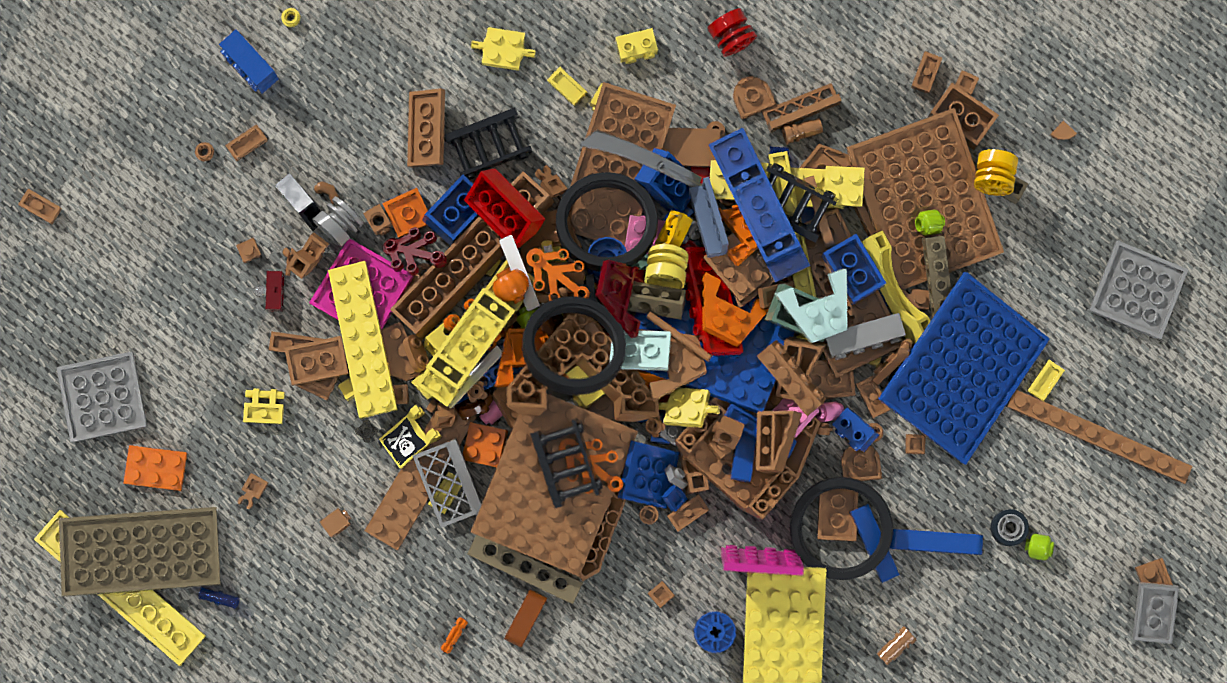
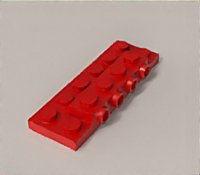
M685 247L684 250L689 254L685 270L686 300L690 301L689 315L690 318H694L695 322L693 334L698 336V340L703 342L704 350L712 356L741 355L744 352L742 342L736 347L703 330L702 308L704 306V298L702 297V291L704 289V282H702V277L705 273H708L718 279L720 278L703 259L707 255L705 247ZM721 280L716 297L733 304L730 290Z

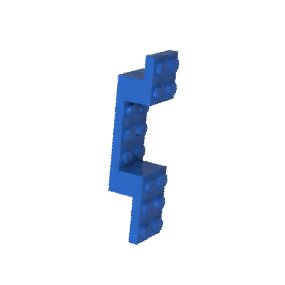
M741 128L709 144L775 283L810 267V263L744 129Z

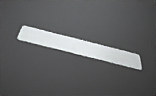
M509 235L501 239L500 244L511 271L519 269L528 277L529 288L523 295L525 298L523 302L527 311L539 307L540 304L513 236Z
M498 346L470 373L468 380L449 404L450 408H453L501 357L502 351Z

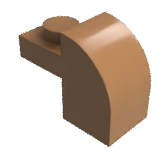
M312 233L303 248L295 253L287 268L301 279L304 278L323 258L322 255L329 243L316 233Z

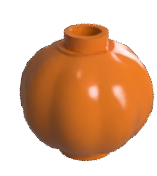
M510 267L496 274L498 279L493 282V292L497 298L503 302L513 301L514 304L525 299L523 295L529 288V280L523 271L519 269L511 271Z

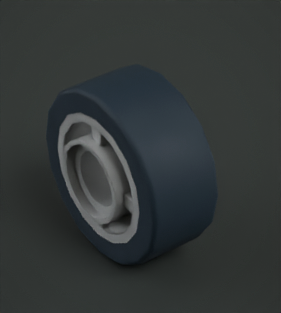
M1008 509L994 516L990 529L996 542L1010 547L1018 545L1026 539L1029 533V524L1024 514L1018 510ZM1008 522L1014 526L1012 533H1008L1005 529Z

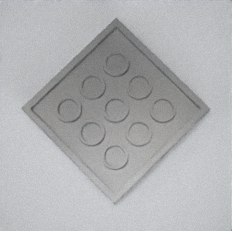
M1117 240L1088 311L1161 340L1189 269Z
M133 351L57 367L71 443L148 427Z

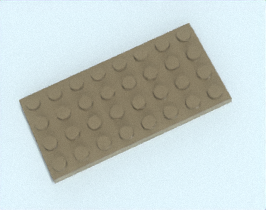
M217 507L59 518L62 597L221 585Z

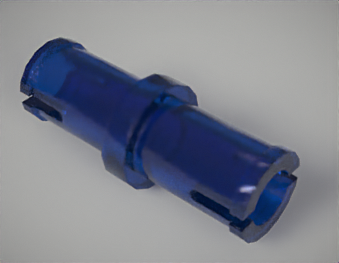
M201 587L198 595L200 600L213 602L217 606L224 605L234 609L238 607L240 600L239 597L224 594L221 590L217 592Z

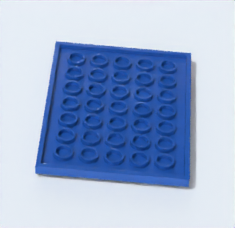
M963 272L878 400L960 463L966 465L1050 338L969 273Z
M685 283V285H684V288H682V290H687L686 283ZM730 291L733 305L738 307L736 299ZM756 296L741 309L750 313L754 301L757 298L759 299V297ZM686 297L681 320L658 316L680 333L694 335L693 326L695 322L694 318H690L689 309L691 304L690 301L686 300ZM636 312L635 318L641 321L639 329L664 331L647 319L648 314ZM765 315L742 341L744 352L741 355L712 356L709 362L704 359L707 373L682 386L691 389H707L710 396L733 403L755 413L757 411H764L776 379L757 355L775 340L784 346V340L789 336L793 337L794 332L765 321ZM700 341L701 348L704 349L703 342ZM642 370L658 377L669 379L668 373L665 370Z

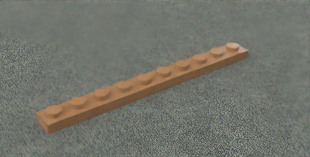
M1016 390L1006 406L1009 409L1182 484H1186L1192 466L1021 391Z

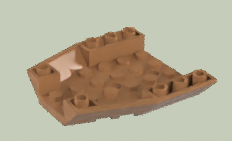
M777 382L773 386L764 411H772L783 399L776 397L777 389L774 387L778 384ZM713 398L709 405L720 406V413H708L702 428L687 427L675 440V443L684 458L740 509L763 520L800 477L821 422L816 417H813L800 434L794 437L797 443L790 458L786 461L783 472L764 473L757 471L755 445L751 482L730 479L731 474H725L722 471L723 465H729L732 469L734 450L718 460L708 446L714 437L712 429L715 422L721 420L731 403ZM742 408L743 410L757 417V413Z

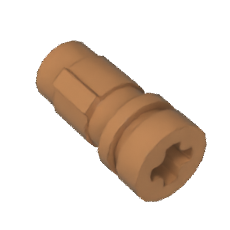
M819 118L801 122L800 124L793 123L782 126V135L786 144L794 143V141L798 142L802 138L823 133V126Z
M904 626L877 653L886 665L892 660H896L905 648L908 649L910 644H914L917 641Z

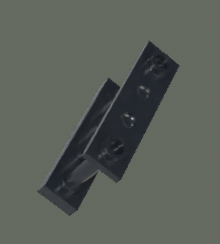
M515 107L444 134L447 144L455 146L464 171L459 173L460 177L464 175L471 180L476 178V174L481 171L494 168L517 158L523 160L530 156L532 148L531 146L524 147L515 125L516 119L519 118ZM504 123L508 125L517 151L509 154L506 153L497 131L498 126ZM486 130L491 133L500 156L489 161L479 137L480 133ZM468 137L473 140L482 162L481 165L473 168L470 166L462 145L463 139Z
M769 163L766 170L771 172L768 179L772 187L777 177L788 181L779 199L782 208H784L795 185L805 190L794 214L790 216L786 214L794 232L816 243L820 235L817 226L830 203L836 205L838 198L835 197L836 194L829 190L823 191L784 171V167L774 163L772 165ZM813 194L823 200L811 223L806 225L800 222V217Z
M577 418L571 420L573 426L546 435L544 433L541 434L540 430L530 433L555 509L564 506L566 498L594 490L595 495H599L602 493L601 489H603L600 477H596L582 434L585 432L584 426L581 421L578 422ZM576 434L579 445L552 454L547 452L545 445L548 442ZM582 452L585 464L560 472L553 471L552 464L554 461ZM588 471L590 483L565 491L559 489L558 482L561 479Z

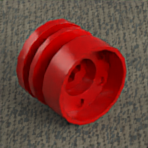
M741 8L727 12L707 27L713 40L723 38L717 44V47L722 49L721 54L723 57L744 50L757 38V34L752 31L753 27L751 25L743 26L747 21V17Z

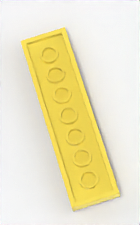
M362 261L330 269L328 273L359 418H367L398 410L367 262Z

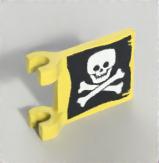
M417 405L413 406L402 420L379 438L400 469L413 459V455L422 452L427 446L442 437L439 431H435L433 428L425 434L416 421L425 412L421 407L418 408Z

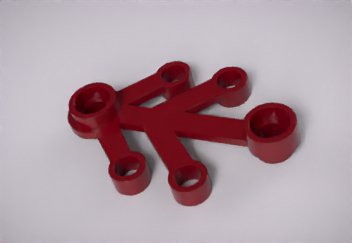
M417 227L411 228L408 235L400 239L390 238L386 240L382 250L386 255L391 256V267L393 270L399 272L404 268L403 262L399 259V253L404 254L407 262L406 270L411 276L419 273V267L415 263L414 257L431 261L435 268L444 267L447 263V257L443 252L434 251L431 253L419 250L428 244L436 242L437 236L434 232L428 231L423 239L409 246H404V244L421 238L422 234Z

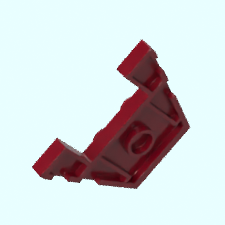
M612 260L603 261L596 296L616 321L621 324L629 337H638L641 321L629 314L627 310L633 282L645 283L646 270H641L636 266H626L624 263Z

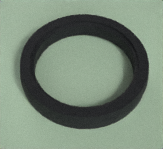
M595 173L578 180L565 192L556 213V231L563 249L569 252V257L574 261H581L584 263L585 268L601 272L603 261L606 260L624 263L630 267L639 262L648 253L649 248H651L658 228L656 208L649 193L635 180L618 173ZM597 188H616L630 194L642 207L646 218V228L643 237L633 249L619 256L599 257L589 254L574 242L569 233L567 224L569 212L576 200L588 191Z
M561 297L543 304L532 314L523 333L522 351L529 371L541 384L562 394L585 395L604 388L616 377L625 359L626 339L621 324L616 321L603 305L583 297ZM564 313H578L591 317L599 322L608 332L613 344V357L605 369L588 378L573 379L558 375L543 364L536 352L535 335L540 326L551 317Z
M834 477L814 484L799 498L791 515L790 537L796 554L800 556L801 561L807 567L826 568V578L851 580L871 572L885 558L892 542L893 520L885 500L874 488L857 479ZM848 489L860 493L874 505L880 517L881 538L876 550L867 560L854 567L835 568L821 563L809 552L803 540L802 520L806 509L816 497L829 490Z

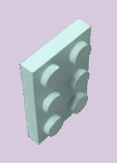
M623 330L626 339V353L621 369L668 371L671 345L670 331H639L638 337L631 338ZM611 341L610 361H611V359H612V357H613V344H612V341Z

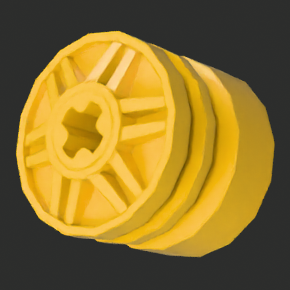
M997 149L981 151L977 161L978 171L975 174V189L981 193L994 196H1005L1013 193L1016 178L1014 175L1017 172L1018 165L1016 155Z

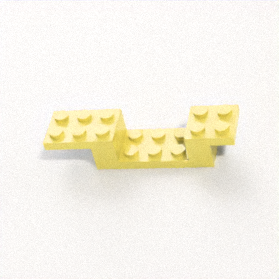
M711 160L710 182L715 199L735 201L717 161ZM761 163L767 177L769 178L771 172L766 170L769 163ZM826 166V169L791 168L792 175L805 181L804 178L814 175L817 188L823 191L829 190L836 194L835 197L838 198L836 205L830 203L827 208L844 209V206H863L865 168ZM795 185L797 202L799 204L805 190ZM811 199L809 200L806 207L813 208Z
M507 259L496 274L509 267ZM527 273L533 286L535 278ZM496 274L487 287L481 290L426 366L427 369L416 383V385L447 407L468 380L470 373L501 330L508 325L523 304V300L514 304L513 301L503 302L495 296L493 282L498 279Z

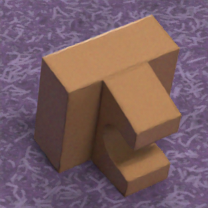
M443 403L438 404L437 408L439 411H435L432 421L434 429L452 427L457 415L455 410L448 409Z

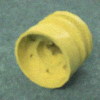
M658 244L649 248L648 266L644 282L646 284L676 289L684 288L685 270L689 256L687 251L669 244Z

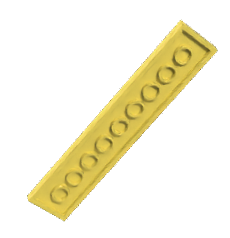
M59 510L34 538L37 543L59 562V518H70L62 510ZM154 590L97 594L179 666L183 664L206 637L203 632Z

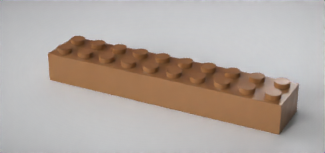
M524 171L511 183L541 215L554 203L551 196ZM479 216L444 253L447 257L446 265L442 268H435L432 265L390 310L423 340L504 255L499 235Z

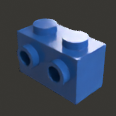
M848 407L832 424L836 428L835 433L841 438L846 437L850 440L848 444L856 451L859 449L865 452L879 436L871 426Z

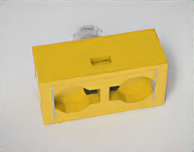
M671 210L655 245L669 244L680 247L681 244H686L689 240L687 232L693 220L684 213Z

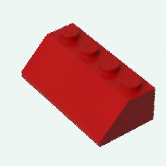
M496 168L481 171L464 199L501 239L512 235L517 249L532 238L545 221V218Z

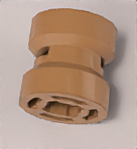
M646 505L640 510L639 516L643 523L650 525L657 521L659 514L654 506Z

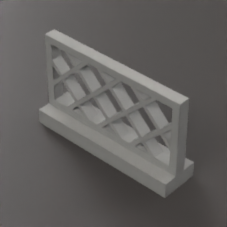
M457 438L413 455L441 528L478 514L482 502ZM447 447L449 452L447 461L436 457L438 451ZM426 455L433 459L429 468H426L420 464L418 458ZM434 460L445 464L441 474L431 470ZM447 465L455 468L457 473L454 479L443 475ZM429 472L440 476L436 486L427 482L426 478ZM441 478L452 481L448 492L438 488ZM454 483L463 487L464 491L461 497L450 493ZM436 490L447 494L443 504L434 500L433 496ZM448 496L459 499L455 510L445 506ZM461 501L470 505L472 511L464 514L457 510ZM443 508L454 512L452 518L443 522L440 515Z

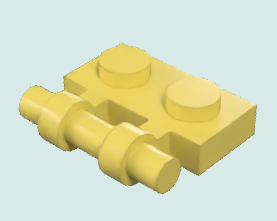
M259 388L246 390L245 397L252 398V403H244V423L283 424L284 405L276 404L277 399H284L285 392L277 391V389L260 391ZM268 398L270 399V403H259V399Z

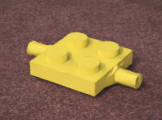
M490 27L487 29L484 42L472 40L471 48L482 50V65L518 71L523 56L535 58L536 50L525 49V33Z
M677 388L674 392L670 393L667 403L658 402L659 410H666L663 421L665 425L700 428L703 427L704 419L708 413H720V406L709 405L710 393L707 389Z

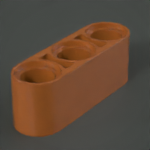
M532 589L529 590L504 638L506 641L522 648L547 597Z

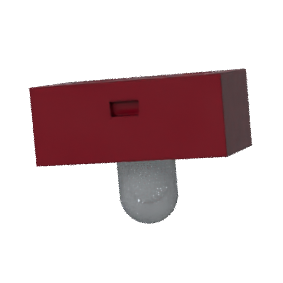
M267 271L266 286L259 285L254 289L256 296L266 297L265 309L267 311L283 312L284 273L282 271Z

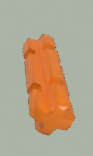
M461 617L457 619L456 626H453L447 636L446 643L444 642L441 646V650L447 654L452 651L453 644H456L463 632L462 629H465L468 624Z

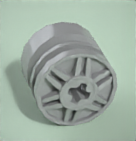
M335 196L332 202L336 205V208L328 203L326 206L331 213L328 215L324 211H320L312 220L326 236L342 247L350 239L346 230L349 229L354 233L357 232L356 227L352 223L358 227H361L364 223L358 213L347 202Z

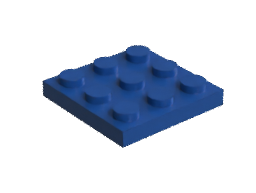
M631 441L622 476L623 487L619 491L617 498L667 509V504L662 496L672 486V483L668 480L665 468L669 464L675 468L677 467L680 452Z

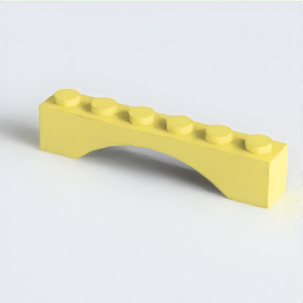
M882 230L861 242L886 282V285L880 291L893 314H900L906 334L905 338L911 339L914 345L930 323L928 315L917 309L900 289L892 267V247Z

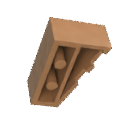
M789 336L784 340L786 352L797 361L800 369L810 376L827 343L817 341L810 343L807 339ZM778 382L776 397L793 400Z
M757 411V471L764 473L783 472L802 413L797 411Z

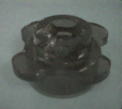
M364 420L363 424L356 428L355 433L360 435L365 443H369L371 438L378 434V428L373 427L369 420Z

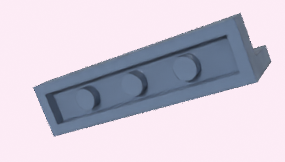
M705 177L703 178L702 186L691 187L688 192L707 258L726 255L729 243L710 178Z

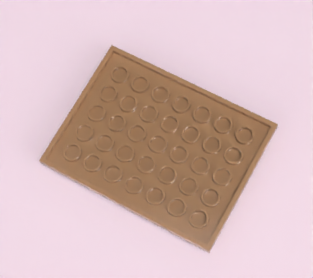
M955 108L846 147L852 166L865 168L863 198L876 233L883 230L892 247V267L901 290L927 281L922 238L945 236L949 273L1004 253L985 195L974 187L976 169ZM927 210H938L945 218V225L941 233L924 236L918 232L915 227V219L919 213Z
M546 393V409L540 416L518 414L470 532L580 576L613 491L609 490L607 482L600 478L603 484L601 494L595 495L593 490L590 494L582 493L569 497L564 501V506L555 509L530 433L540 430L541 434L544 433L546 435L573 426L571 420L577 418L578 422L581 421L584 426L585 432L582 434L585 442L592 441L593 439H599L602 442L600 450L588 449L589 455L604 454L609 451H615L618 454L616 462L604 461L595 464L609 475L620 477L626 463L630 442L635 440L638 431ZM576 434L548 442L545 445L547 452H551V454L558 452L561 441L567 438H571L578 443ZM594 441L593 447L599 448V441ZM566 445L565 449L572 447V445ZM614 453L608 455L609 460L615 459ZM566 457L554 461L552 464L553 471L560 472L567 469ZM574 458V466L581 465V462ZM582 473L578 474V479L574 482H570L567 478L561 479L558 482L559 489L565 491L583 485ZM576 475L570 476L569 478L573 480L575 479ZM618 481L612 482L613 488L616 487Z

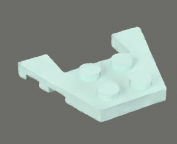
M846 269L828 274L834 294L802 306L798 305L793 288L775 293L776 298L780 300L784 309L792 316L796 325L810 343L847 330Z

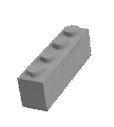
M897 313L848 327L846 331L825 338L824 342L827 343L826 348L829 358L835 357V360L846 358L848 353L853 352L854 355L865 352V348L872 347V350L883 347V343L886 342L891 344L899 343L906 334L900 314Z

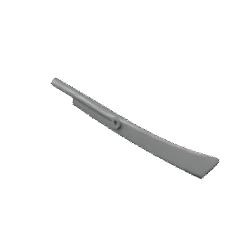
M595 130L579 144L581 147L602 150L631 159L690 187L702 186L700 183L702 177L652 151L608 133Z

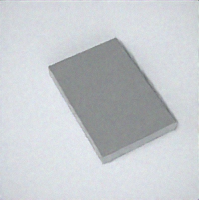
M1139 582L1132 635L1133 640L1172 644L1179 586Z

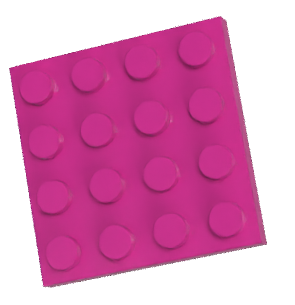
M349 239L330 269L362 261L367 262L378 319L382 330L392 314L390 309L403 296L414 276H411L404 269L399 272L394 271L390 261ZM327 272L309 304L338 320L330 277Z
M726 545V548L721 547L723 570L803 576L804 567L800 556L796 554L794 549L776 551V548L765 547L764 550H757V547L745 546V549L737 548L736 545Z

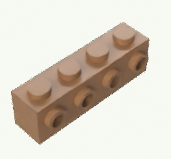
M777 340L757 355L806 416L810 415L826 401L822 391L816 388L811 378L800 369L797 361L789 356L785 347Z

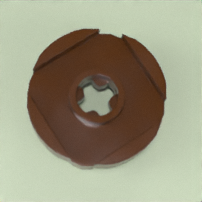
M488 389L486 399H478L473 403L468 398L455 405V410L462 420H467L477 414H485L490 410L489 405L492 403L493 397Z

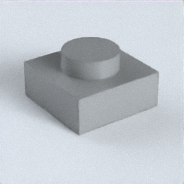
M670 464L665 468L670 483L682 490L688 485L685 478L686 474L681 468H675Z

